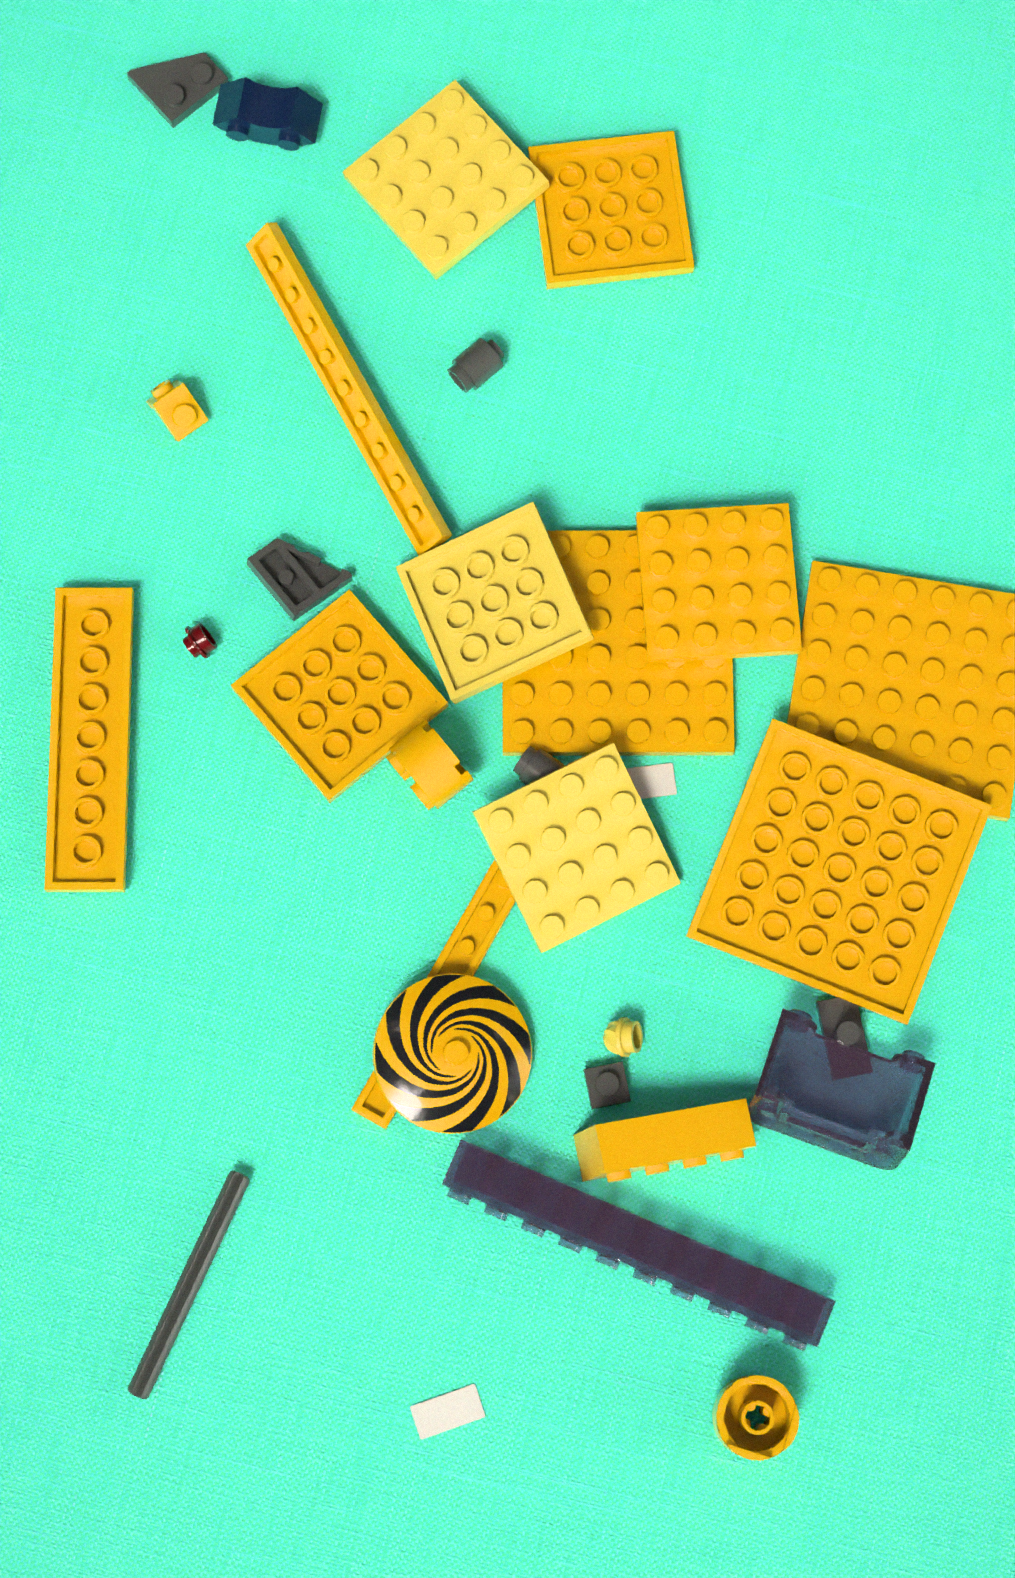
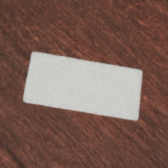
M673 763L626 768L641 799L677 794Z
M475 1384L410 1407L421 1440L485 1417Z

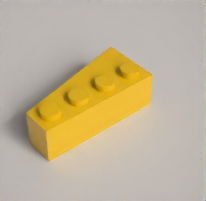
M746 1098L596 1124L573 1135L582 1182L606 1177L608 1183L630 1179L632 1178V1172L645 1170L646 1176L670 1171L669 1165L683 1163L684 1169L706 1165V1158L720 1155L721 1162L736 1160L745 1157L743 1150L756 1146Z

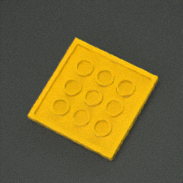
M674 131L528 147L529 160L548 179L550 185L547 190L534 199L546 289L694 272V260Z
M789 503L636 512L635 519L647 664L801 654L802 642Z
M350 589L231 684L232 690L329 803L333 802L391 753L389 748L424 720L429 723L448 707V701Z

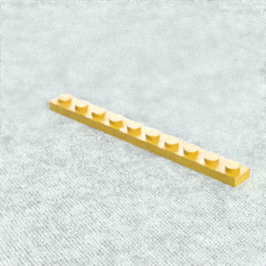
M266 223L246 244L248 251L417 554L420 556L441 546L452 536V533L278 223Z

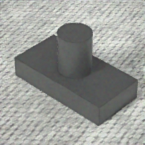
M840 998L817 1001L815 1004L832 1080L873 1072L858 1005Z

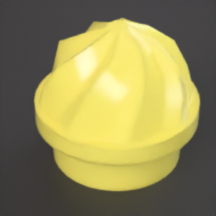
M621 1017L616 1021L610 1022L603 1034L605 1046L609 1051L621 1057H629L631 1053L640 1052L643 1042L640 1023L638 1021H630L628 1017Z

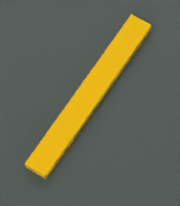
M495 859L427 978L441 974L474 976L516 903ZM373 1070L351 1110L387 1130L397 1111L383 1095Z

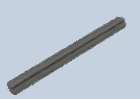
M234 1170L229 1172L128 1386L130 1394L140 1399H147L247 1189L250 1179L246 1175Z

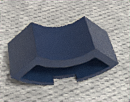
M244 77L220 85L212 125L225 131L226 136L235 141L250 140L276 145L288 151H296L299 149V146L315 144L323 103L298 87H270Z

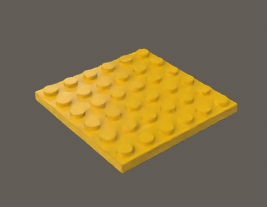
M547 530L594 639L502 682L503 756H522L530 746L536 750L542 748L552 756H585L609 743L615 744L620 756L734 755L733 658L647 664L637 531Z
M813 560L810 566L801 626L802 652L797 654L787 724L991 804L992 808L988 819L1007 822L1010 819L1015 782V594Z
M772 718L685 937L908 1025L992 805Z

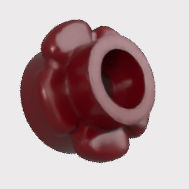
M201 623L196 624L192 628L189 626L185 628L187 636L183 638V643L188 651L195 658L199 655L208 658L210 652L217 648V644L210 632Z

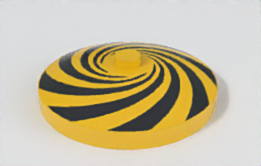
M441 974L414 983L402 991L389 1004L375 1031L372 1061L376 1080L383 1095L402 1117L414 1125L429 1131L457 1134L475 1131L490 1125L507 1113L515 1104L524 1090L529 1077L532 1045L528 1027L521 1012L503 991L491 983L474 976Z

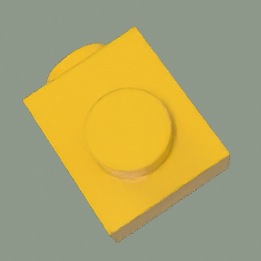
M168 379L151 390L153 396L146 401L149 407L156 411L173 438L178 442L208 421V418L185 384L177 380L171 382Z

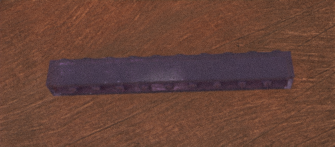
M462 1139L442 1182V1187L449 1189L446 1196L457 1202L469 1205L472 1199L484 1204L486 1207L483 1212L505 1222L509 1215L523 1221L520 1227L522 1230L543 1238L545 1231L560 1238L557 1245L578 1254H580L582 1248L597 1254L596 1262L614 1270L618 1269L619 1264L634 1270L632 1277L651 1286H655L657 1280L672 1286L670 1294L691 1303L694 1296L709 1302L707 1310L727 1319L730 1318L731 1313L747 1319L744 1326L761 1334L767 1335L769 1329L783 1334L782 1343L805 1352L807 1345L818 1347L836 1302Z

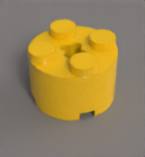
M426 720L390 747L391 753L386 756V759L404 781L409 777L413 778L415 783L410 788L428 810L434 806L439 809L474 781L471 774L460 764V760Z
M746 1375L731 1380L719 1392L713 1406L712 1421L716 1436L728 1450L743 1458L760 1461L779 1455L792 1444L799 1427V1412L794 1398L782 1383L767 1376ZM756 1405L760 1406L759 1413L765 1416V1421L763 1424L756 1423L754 1429H751V1421L746 1419L747 1411H754Z

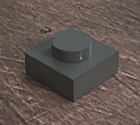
M623 1062L583 1070L591 1110L631 1101Z

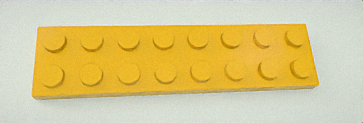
M55 588L44 887L46 892H125L134 618L133 588Z

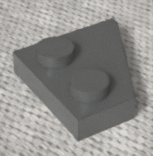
M205 52L131 69L127 72L128 80L172 128H175L217 95L221 84L229 82L228 77Z
M279 538L247 558V566L293 622L352 580V575L349 571L342 568L340 572L321 563V558L309 552H300L294 545Z

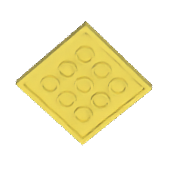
M456 80L452 81L342 171L348 183L436 280L550 187L548 179Z
M534 502L396 566L443 683L454 704L594 639Z
M609 743L472 811L541 953L681 884L614 743Z

